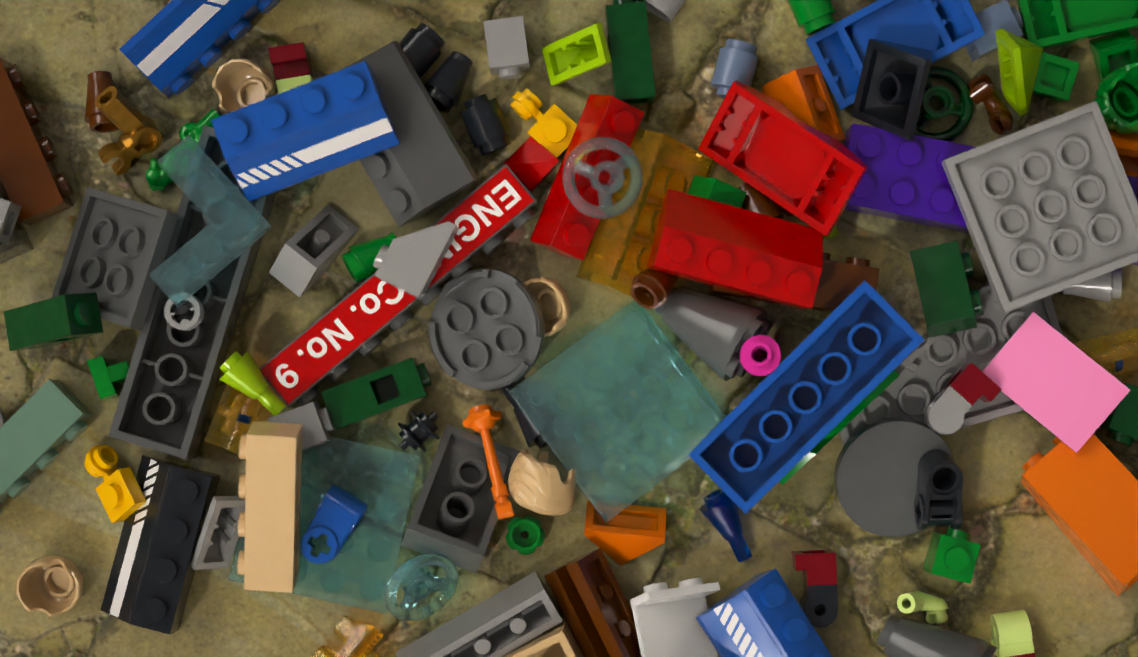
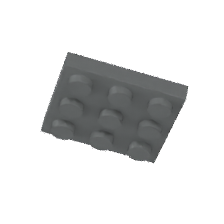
M87 187L52 298L65 294L97 292L102 319L141 331L179 214Z

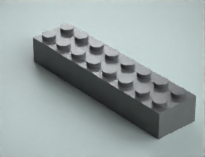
M204 125L177 211L179 216L148 313L137 340L108 434L110 437L183 459H195L222 372L219 367L225 362L277 193L274 192L249 202L224 158L214 128ZM178 293H186L197 297L202 302L204 318L197 328L183 331L173 328L167 323L164 316V307L172 296ZM188 301L186 305L178 304L174 312L179 313V316L175 317L178 322H181L183 319L191 320L193 318L194 311L189 310L193 307L192 303Z

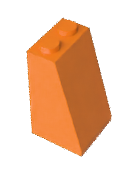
M1094 433L1077 453L1056 437L1052 441L1056 446L1045 456L1041 452L1036 453L1022 466L1025 473L1022 474L1021 483L1109 588L1119 597L1138 581V480Z

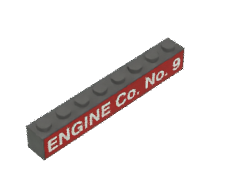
M506 164L432 225L435 226L450 221L457 225L458 231L422 299L425 306L440 296L439 294L442 292L440 286L453 276L455 278L462 273L470 271L475 266L471 260L480 252L484 251L488 255L497 249L505 241L502 234L514 225L517 229H520L536 215L532 210L537 206L536 199ZM375 272L260 367L259 370L287 407L294 408L297 404L300 407L309 404L321 394L317 389L327 379H330L333 383L336 382L352 368L348 362L356 355L361 353L363 357H366L382 343L379 338L380 335L390 327L397 331L410 321L413 315L409 311L417 306L421 300L378 279L375 276Z

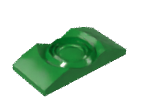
M1017 0L1019 13L1024 24L1023 30L1026 40L1043 49L1068 45L1102 35L1138 29V0Z

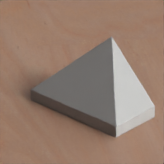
M216 496L212 498L190 565L193 570L229 568L239 538L240 512H245V498H239V496Z

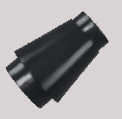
M453 51L450 57L444 61L424 84L437 109L444 113H449L452 107L458 106L470 68L473 65L471 59L457 51Z

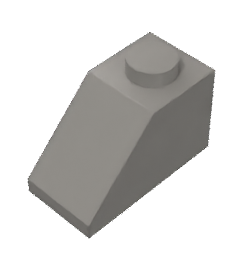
M327 205L284 244L269 273L298 297H301L323 276L359 229L330 205Z
M447 221L395 238L390 247L383 245L373 264L374 267L378 268L375 276L422 301L458 231L457 225Z

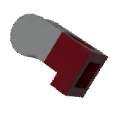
M972 362L966 363L924 411L925 425L939 435L955 433L963 425L965 413L979 398L984 403L991 402L1002 389Z

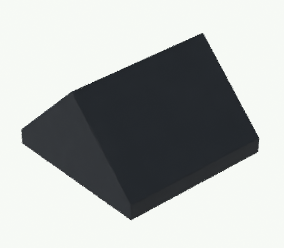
M869 39L851 116L907 140H913L931 67V50L878 39Z

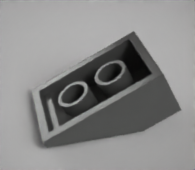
M448 424L446 425L401 546L473 573L477 572L484 558L498 519L495 504L497 503L493 499L491 491L493 486L480 436ZM494 442L504 484L507 485L511 466L520 451Z

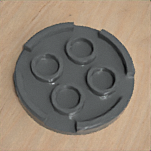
M479 269L458 275L442 288V292L439 294L440 296L434 306L431 322L428 323L430 345L442 369L450 377H454L458 381L480 390L505 387L523 378L538 360L545 335L543 313L529 287L520 279L507 272L496 269Z
M900 417L882 419L881 422L870 425L857 435H853L843 446L834 471L835 490L846 514L864 530L880 536L901 537L921 531L917 529L914 517L918 463L925 453L935 449L944 450L954 460L947 444L927 425L913 419ZM948 468L938 469L932 479H939L945 476Z

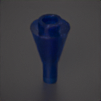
M722 489L715 490L703 498L705 503L699 510L726 541L728 540L738 562L751 558L752 553L742 534L743 528L739 507Z

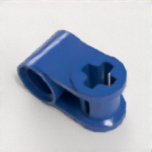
M333 484L321 501L313 521L302 538L301 551L304 557L316 564L334 560L347 538L359 524L369 504ZM325 534L329 537L326 544L331 547L329 553L321 552L317 556L314 553L316 546L311 543L312 539L322 538Z

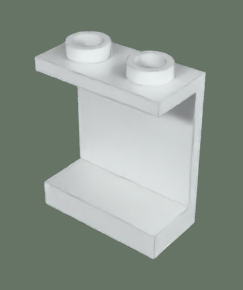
M693 578L678 583L679 587L668 589L667 582L656 583L643 587V594L630 599L641 657H718L717 650L696 617L708 609L705 596L719 591V582L703 584L702 578Z

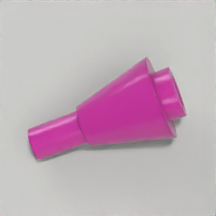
M756 335L749 338L740 350L742 366L747 372L756 376L772 373L778 367L781 360L779 345L775 340L765 335Z

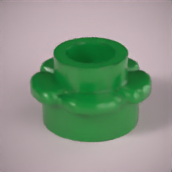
M526 515L524 518L520 516L513 518L507 526L509 531L505 536L508 546L513 550H518L522 555L534 553L536 547L541 546L545 539V532L540 528V521L531 515ZM527 531L529 537L526 539L522 538L521 533Z

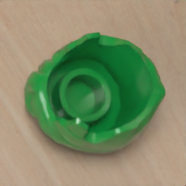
M1134 62L1118 68L1103 78L1098 84L1099 88L1095 93L1096 98L1093 100V102L1097 101L1108 130L1115 131L1121 135L1138 131V62Z

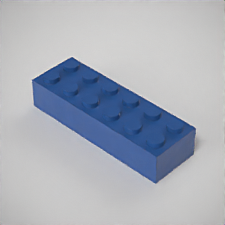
M864 281L688 455L746 514L925 339Z

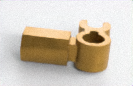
M109 86L96 97L95 106L123 132L117 143H108L98 152L104 164L113 157H119L111 166L114 173L120 176L129 170L133 158H139L144 153H152L157 150L161 145L162 135L153 119L142 115L114 86Z

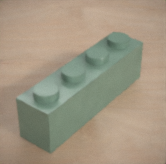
M49 379L0 428V505L9 496L15 499L22 494L31 484L28 478L38 468L44 470L50 466L60 455L57 449L67 439L70 442L77 439L88 427L85 421L92 415V412L60 380Z

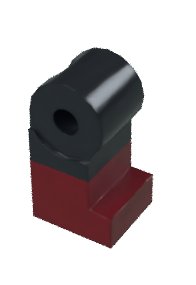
M831 549L791 551L792 567L796 571L803 570L804 594L800 599L799 605L812 626L818 628L827 627L834 622L838 613L836 553Z

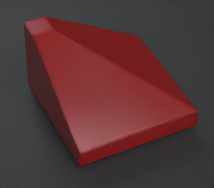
M530 136L503 165L506 164L516 177L532 192L559 165V160Z

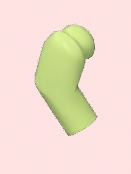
M921 591L901 594L897 599L898 609L902 613L909 614L917 611H926L925 618L929 624H942L948 620L946 609L949 607L942 598Z

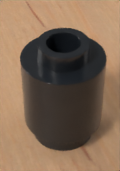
M420 23L416 29L411 28L399 44L421 79L442 54L440 49L444 46L445 42L433 29L424 23Z
M483 94L464 102L466 110L462 111L460 115L474 148H479L482 156L511 145L508 137L511 132L497 98L489 100L487 95Z

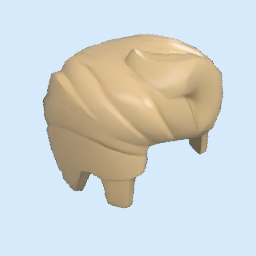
M528 449L521 450L511 466L507 482L508 492L512 499L520 506L542 515H563L571 511L574 504L577 469H570L567 481L561 482L556 466L548 464V452L539 451L537 459L529 454Z

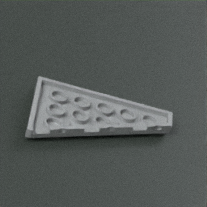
M987 281L978 290L983 313L975 314L977 328L931 338L928 336L895 368L900 376L839 432L842 446L853 435H857L863 429L881 422L885 418H908L925 424L924 411L961 367L966 363L972 362L978 369L983 371L1033 312L1062 334L1051 296L1002 314L990 283ZM1000 391L991 402L984 403L979 398L965 413L964 423L961 428L1016 413L1024 409Z

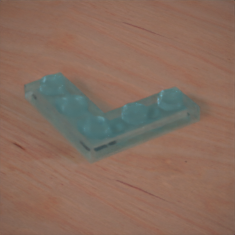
M190 135L158 160V165L211 223L149 274L154 283L177 308L271 229L269 222Z

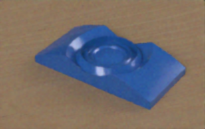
M878 0L805 40L840 109L843 110L855 102L869 39H878L931 50V64L980 39L986 33L969 0Z

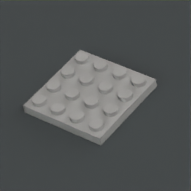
M1097 101L941 162L1002 314L1138 261V202Z

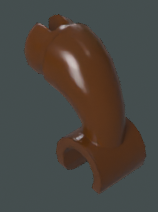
M982 74L969 82L970 98L976 104L983 102L992 131L999 135H1004L1003 131L1006 129L1010 131L1013 127V117L1007 106L995 94L997 90L991 78L987 74Z

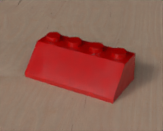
M668 188L646 268L799 309H811L822 272L823 234L808 226Z

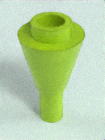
M235 351L219 367L225 373L219 380L254 400L257 399L273 416L278 415L287 406L268 388L267 381L249 351L243 356Z

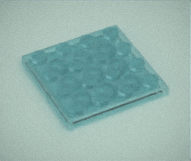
M635 300L509 392L567 471L576 469L574 473L576 483L605 522L611 520L691 458L688 454L726 418L647 310Z
M331 436L332 441L302 451L299 579L291 594L386 614L421 455ZM335 484L369 505L359 524L347 538L335 559L327 563L316 564L304 557L301 551V541L313 521L321 501L330 487ZM325 534L322 538L312 539L311 543L316 546L314 553L317 556L321 552L329 553L331 547L326 544L329 537ZM245 537L238 538L228 579L230 581L244 583V575H238L237 563L240 550H244Z

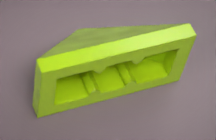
M602 23L593 24L542 47L551 86L559 85L611 62Z
M1002 28L996 30L995 35L1003 97L1022 116L1028 113L1043 48Z

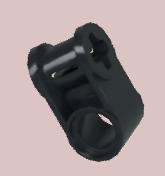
M930 450L921 457L918 463L917 495L914 502V517L918 530H926L928 526L950 525L952 529H960L962 526L963 473L952 457L944 450ZM948 468L945 476L939 479H932L938 469Z

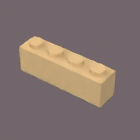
M253 421L247 434L241 435L239 458L246 460V474L241 473L238 494L239 498H245V512H240L238 536L245 537L244 550H240L238 555L237 572L238 575H244V590L293 593L299 579L303 424Z

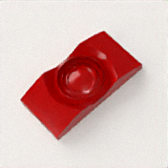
M739 81L732 83L698 148L699 151L825 236L830 235L868 169V166L837 139L812 128L797 118L781 102Z

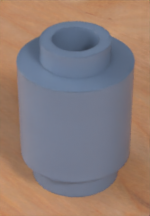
M727 39L725 47L720 48L710 84L711 87L717 89L716 95L718 97L725 98L734 81H739L751 87L759 59L756 56L757 47L755 45L740 40Z

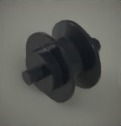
M411 410L413 420L408 425L398 423L402 429L399 435L404 439L399 446L405 450L410 445L415 451L420 447L426 452L427 449L424 442L429 437L440 438L435 433L438 427L434 423L438 415L434 411L427 416L423 411L417 414L414 410Z

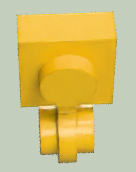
M527 88L522 92L517 91L512 96L514 101L510 104V107L526 122L531 117L537 121L527 134L559 159L568 149L577 124L555 103L543 115L538 110L543 103L535 94Z
M96 445L86 453L85 469L90 475L97 478L103 477L104 482L96 488V491L111 523L125 521L147 501L131 468H117L118 455L116 451L108 445Z

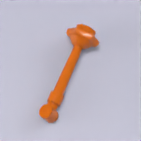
M478 405L468 411L469 415L463 420V425L466 428L481 433L493 486L491 491L493 499L497 503L495 504L498 520L514 516L511 500H508L510 497L508 488L504 484L491 435V430L496 422L501 419L502 413L501 411L492 410L491 405Z

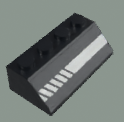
M142 455L136 480L147 502L124 521L101 611L128 624L169 635L180 629L195 570L190 565L212 498L215 497L220 475Z

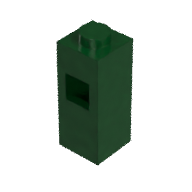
M612 0L613 5H606L605 18L614 97L629 105L654 103L656 95L646 1Z
M97 292L65 294L3 311L10 351L44 348L103 333Z
M411 357L321 393L335 430H340L429 396L426 387L431 386L432 381L425 363L417 365L416 359Z

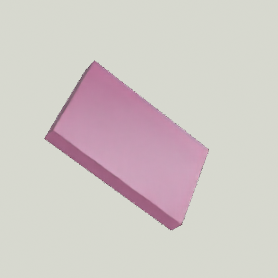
M1034 312L982 371L1002 389L1001 391L1076 453L1130 391L1129 388Z

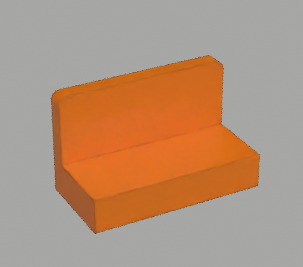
M818 65L795 69L762 85V93L784 104L797 118L812 128L837 139L839 142L845 140L843 130Z

